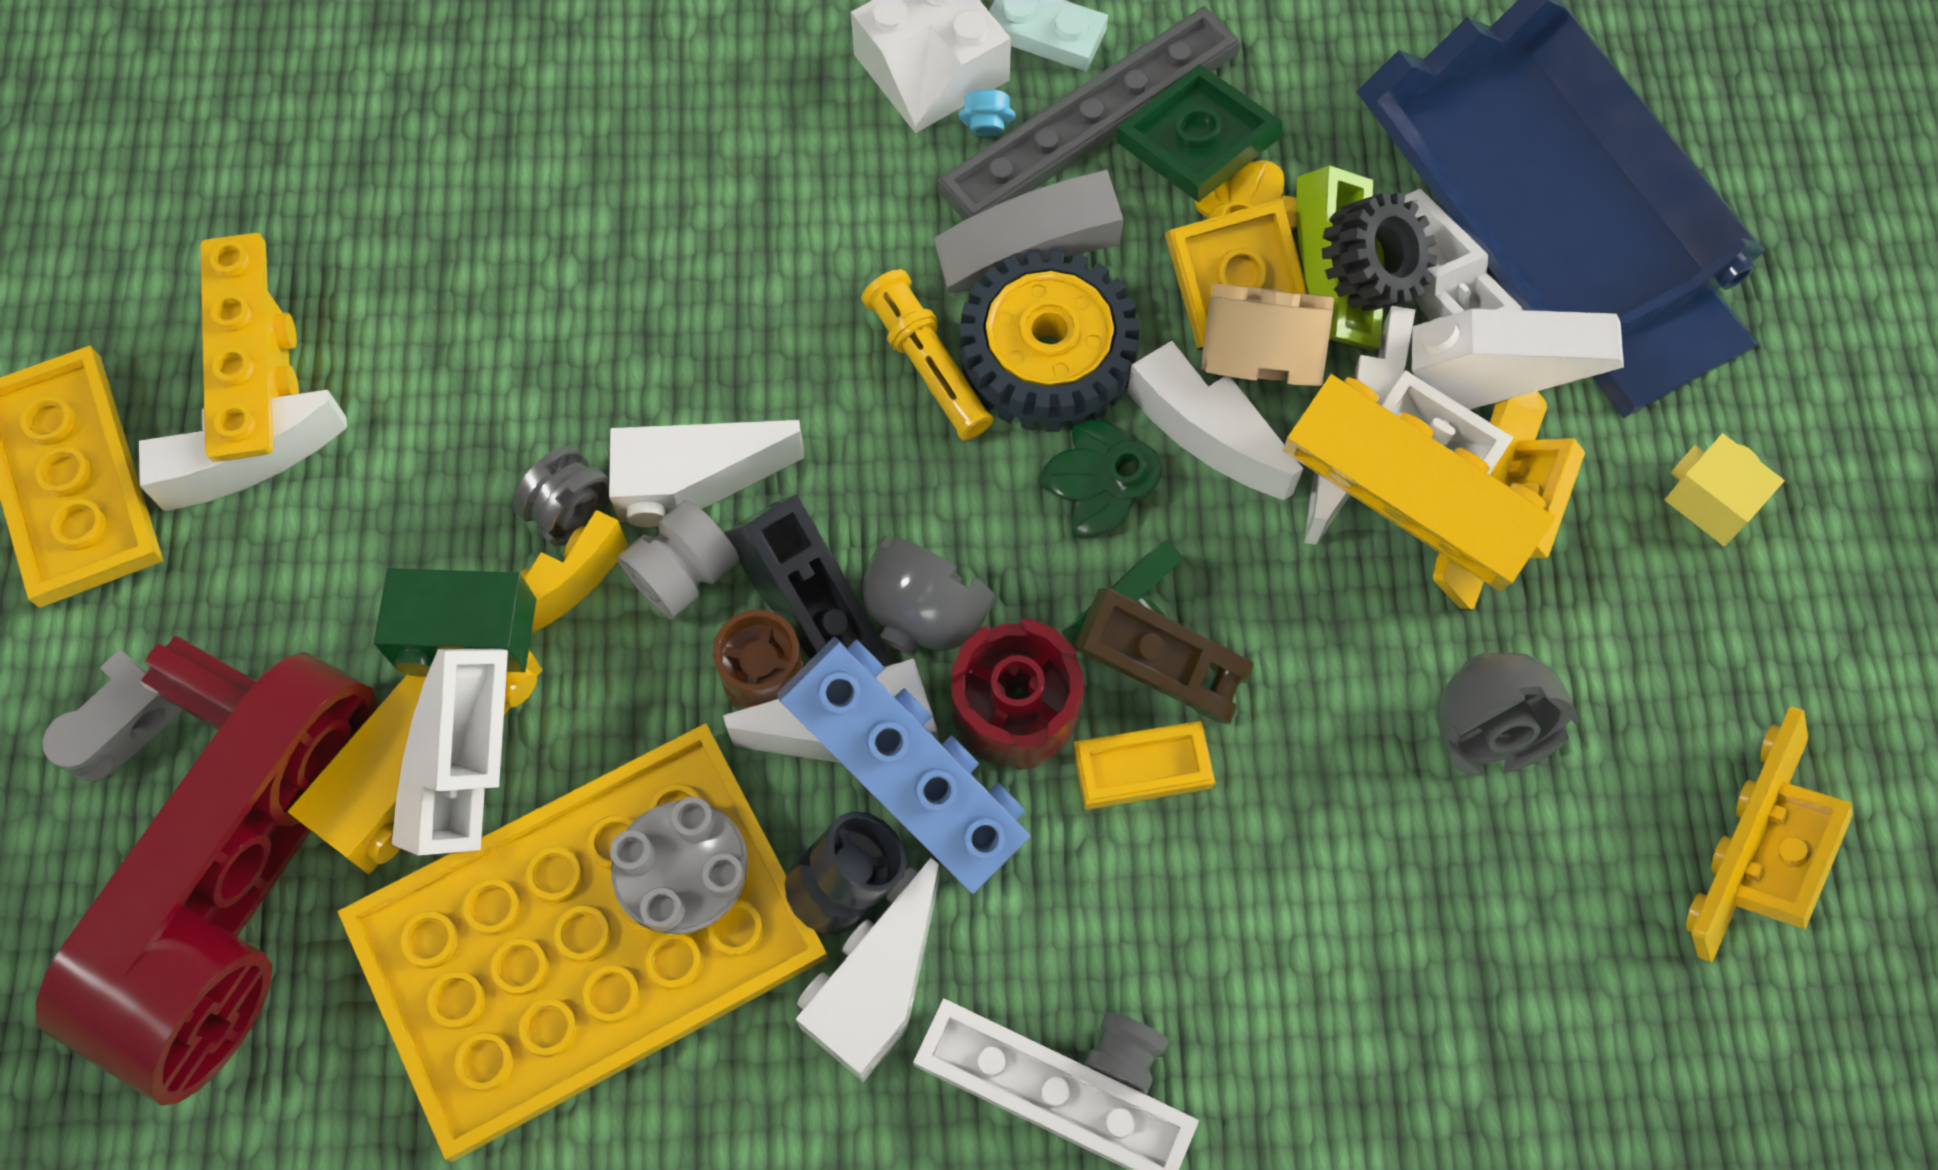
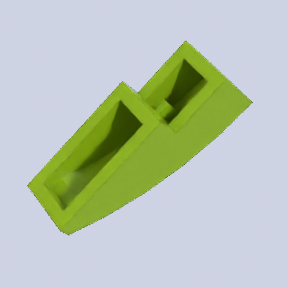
M1329 165L1297 177V229L1306 285L1309 294L1335 297L1329 339L1371 351L1381 349L1383 308L1373 311H1362V306L1353 308L1348 305L1349 295L1339 297L1334 291V288L1340 283L1338 278L1330 280L1327 278L1325 270L1333 267L1332 260L1322 259V248L1331 246L1330 241L1323 239L1325 228L1334 226L1329 221L1333 213L1341 211L1340 207L1371 197L1373 194V180ZM1375 236L1376 254L1384 268L1383 250Z

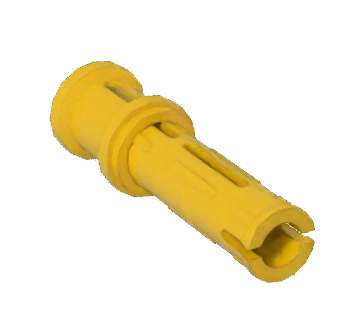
M892 270L881 275L870 283L862 293L861 300L864 306L869 311H875L889 332L887 341L892 349L908 355L928 386V389L957 430L959 438L962 441L977 437L991 426L994 418L987 412L964 377L961 369L937 336L938 320L932 310L923 309L910 289L912 281L905 270Z

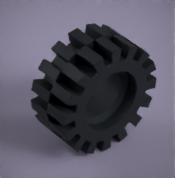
M1384 192L1340 207L1341 211L1333 213L1329 221L1334 226L1324 230L1323 239L1330 241L1331 246L1322 248V259H1331L1333 265L1332 268L1325 270L1328 280L1338 278L1340 283L1334 288V291L1339 297L1349 295L1347 304L1353 308L1362 306V311H1373L1413 301V298L1420 297L1425 292L1422 286L1429 285L1432 282L1434 275L1426 269L1436 266L1437 256L1428 254V247L1436 245L1434 235L1425 236L1423 229L1430 225L1426 215L1416 218L1415 214L1419 206L1413 200L1404 203L1405 195L1397 192L1390 195V192ZM1375 236L1383 250L1384 268L1376 254Z

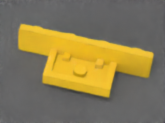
M260 233L206 239L200 244L205 454L212 462L269 455L274 449L272 398L299 394L295 371L289 365V349L296 348L297 345L295 325L290 313H282L268 292L266 242Z
M1538 391L1494 404L1490 423L1514 438L1490 475L1508 487L1512 483H1517L1534 491L1546 502L1543 509L1557 517L1530 556V558H1548L1585 451L1574 438L1535 440L1547 409V403ZM1441 553L1438 554L1433 572L1434 582L1460 609H1474L1484 581Z
M1789 707L1781 727L1771 725L1768 729L1760 755L1761 762L1765 764L1757 782L1752 780L1746 781L1737 802L1736 816L1741 818L1732 838L1723 836L1716 847L1711 865V872L1716 875L1708 894L1698 893L1691 904L1686 921V931L1691 933L1697 957L1713 962L1736 907L1804 930L1808 925L1853 816L1852 802L1790 784L1808 741L1804 710Z

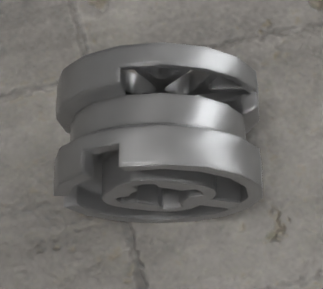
M562 446L549 452L526 473L516 489L512 501L513 511L524 521H535L537 523V532L553 546H564L578 527H586L596 510L604 511L610 500V479L597 467H588V461L576 449L570 446Z

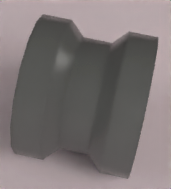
M1106 1012L1100 1026L1104 1036L1099 1047L1089 1051L1084 1066L1147 1095L1153 1081L1149 1070L1154 1059L1164 1055L1169 1040L1155 1029L1137 1020L1118 1013Z

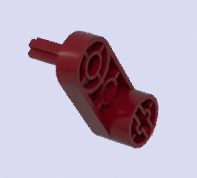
M174 636L166 647L158 643L149 653L144 663L150 669L140 681L143 687L219 731L66 939L45 973L36 999V1024L48 1036L161 1106L178 1104L199 1091L210 1081L243 1043L259 1016L271 986L272 964L264 952L238 938V936L311 832V830L287 811L377 708V700L372 687L319 657L306 652L284 658L265 672L258 681L178 636Z

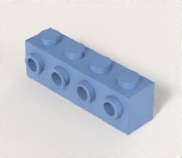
M833 637L777 693L779 701L974 894L1031 837L1027 830L1017 821L1026 810L998 782L988 791L971 774L979 763L952 735L941 744L924 727L933 716L905 688L894 696L876 678L885 667L857 639L846 648L836 637Z

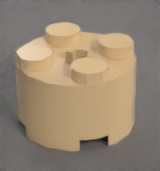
M1212 283L1201 370H1206L1205 372L1248 380L1257 381V378L1285 381L1288 378L1287 384L1321 386L1323 383L1335 297L1304 293L1295 294L1275 289Z

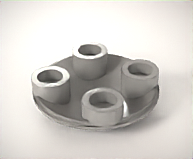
M687 797L680 801L665 803L648 810L638 817L626 831L621 832L615 837L610 850L612 885L621 907L641 926L663 934L691 933L719 920L737 901L747 876V850L739 830L724 813L709 806L705 800L698 797Z

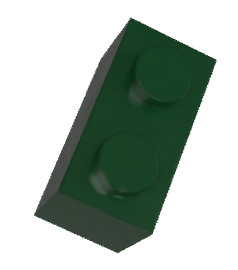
M387 568L373 644L397 671L410 676L426 677L438 649L508 650L506 672H526L536 597L520 572Z

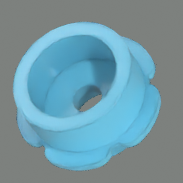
M985 89L972 91L964 96V109L959 111L958 117L963 121L964 125L970 127L971 134L979 137H995L1003 134L1004 127L1010 125L1011 121L1015 120V111L1010 109V96L998 90Z

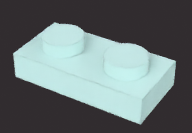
M994 0L989 10L1010 36L1012 47L1086 72L1107 30V14L1065 0Z

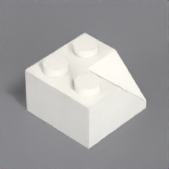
M872 0L851 11L855 57L915 133L964 107V96L967 93L976 90H994L1010 80L1011 38L980 0Z

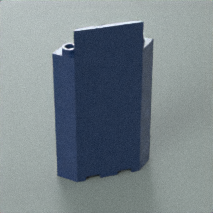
M1518 0L1492 26L1467 17L1424 59L1398 50L1356 91L1452 220L1488 254L1487 266L1507 293L1522 307V310L1617 314L1621 323L1624 368L1592 377L1623 418L1760 345L1717 290L1720 287L1724 290L1730 289L1746 279L1755 269L1752 262L1763 254L1765 249L1561 0Z

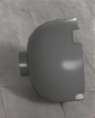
M887 536L881 539L871 557L863 581V598L868 612L884 627L879 638L888 645L910 656H914L918 647L941 652L962 645L976 633L986 619L996 600L995 594L975 577L969 588H966L961 584L962 578L954 572L957 566L906 540L894 537L891 542Z
M1486 652L1470 658L1442 690L1437 715V723L1442 741L1456 769L1478 776H1484L1480 767L1481 764L1505 760L1504 773H1509L1542 761L1561 748L1569 739L1564 728L1569 721L1572 720L1577 725L1579 715L1564 684L1552 668L1527 654Z

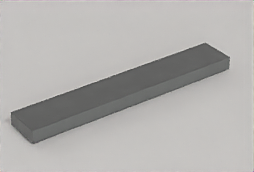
M1203 6L937 179L938 192L961 218L966 220L997 204L1033 191L1116 136V127L1198 64L1212 72L1237 56L1241 42Z

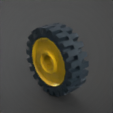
M1051 249L1049 260L1042 261L1039 250L1027 251L1023 264H1020L1014 255L1003 260L1001 272L994 266L985 272L982 285L976 282L969 292L968 303H964L959 331L963 373H966V379L974 392H979V400L988 411L996 406L998 408V418L1009 424L1014 416L1021 418V428L1034 431L1036 422H1045L1046 432H1059L1061 422L1068 421L1072 429L1074 425L1085 422L1087 415L1096 420L1105 414L1108 403L1114 406L1122 397L1124 387H1128L1131 366L1136 362L1140 332L1139 318H1136V306L1132 297L1125 298L1126 287L1119 278L1109 282V269L1098 263L1091 271L1088 269V257L1077 253L1072 263L1064 262V250ZM1050 336L1057 338L1060 342L1049 345L1041 343L1037 339Z

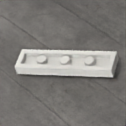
M944 998L913 1062L915 1067L1127 1170H1179L1199 1122L1198 1119Z

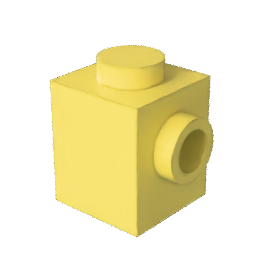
M1722 433L1706 452L1697 445H1694L1670 474L1678 479L1679 482L1664 500L1725 547L1785 480L1761 463L1752 450L1743 445L1736 444Z

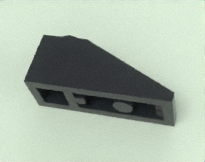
M797 494L770 504L723 532L736 549L739 562L754 588L771 610L783 617L793 627L799 646L810 660L833 637H836L846 648L857 639L883 666L893 661Z

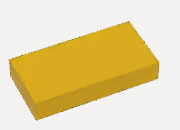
M1202 721L1074 741L1073 753L1085 810L1213 789L1216 783Z

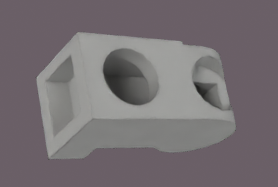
M121 649L100 667L111 680L77 711L64 713L53 720L44 734L43 751L48 760L81 781L93 782L104 779L113 773L183 711V709L143 687L140 681L147 671Z

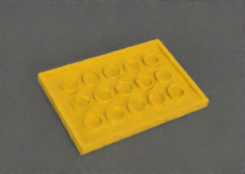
M707 723L481 838V850L452 852L337 911L444 1159L449 1162L458 1160L828 959L827 953L815 930L807 927L797 918L787 902L784 886L786 875ZM687 797H698L705 800L709 806L724 813L739 830L744 840L748 857L745 884L734 905L713 924L686 934L658 933L635 922L618 902L611 878V844L616 836L626 831L638 817L648 810L665 803L680 801Z

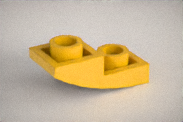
M596 510L586 527H578L571 535L565 548L564 562H560L541 552L531 569L525 568L520 572L536 597L532 633L551 624L571 610L617 563V557L628 547L618 520Z

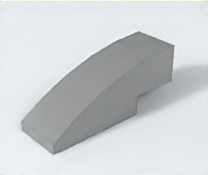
M1108 169L1070 178L997 204L934 237V246L947 293L971 289L976 282L982 285L984 273L993 266L1001 272L1003 260L1015 255L1019 263L1023 264L1027 251L1039 250L1041 260L1045 261L1050 259L1051 249L1064 250V257L1076 253L1080 254L1118 246L1121 240L1123 216Z

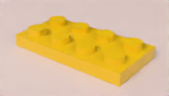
M91 345L0 377V500L27 597L39 608L163 562L101 356Z

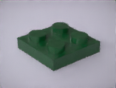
M1198 64L1116 127L1117 143L1194 200L1200 202L1282 137V120Z

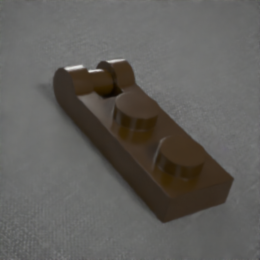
M1110 588L1098 589L1074 645L1075 650L1193 708L1202 716L1228 725L1231 724L1237 709V704L1232 701L1239 684L1248 682L1254 667V663L1247 658ZM1211 667L1216 674L1210 688L1207 689L1201 685L1208 668Z

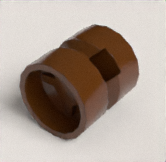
M749 610L734 615L722 625L714 639L713 658L727 698L738 711L779 699L777 693L804 667L799 642L793 627L783 617L768 610Z

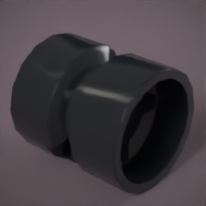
M852 811L840 815L788 870L784 883L786 900L794 915L807 927L819 933L838 935L849 931L904 878L907 867L905 847L896 831L884 820L870 813Z

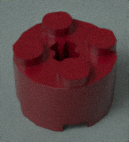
M1021 619L1020 624L1004 623L989 629V625L980 628L962 645L952 667V718L961 739L979 757L1003 767H1014L1018 770L1037 767L1042 761L1052 758L1070 741L1080 717L1083 701V673L1077 662V653L1073 645L1056 629L1032 619ZM1017 687L1028 691V697L1025 699L1019 698V700H1015L1005 696L1006 689L1013 695Z

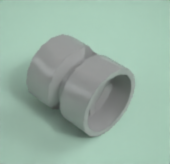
M683 500L658 522L659 535L653 538L643 534L617 557L619 565L630 581L659 612L671 620L699 597L698 584L701 581L714 584L739 562L737 551L726 535L703 510L690 500Z

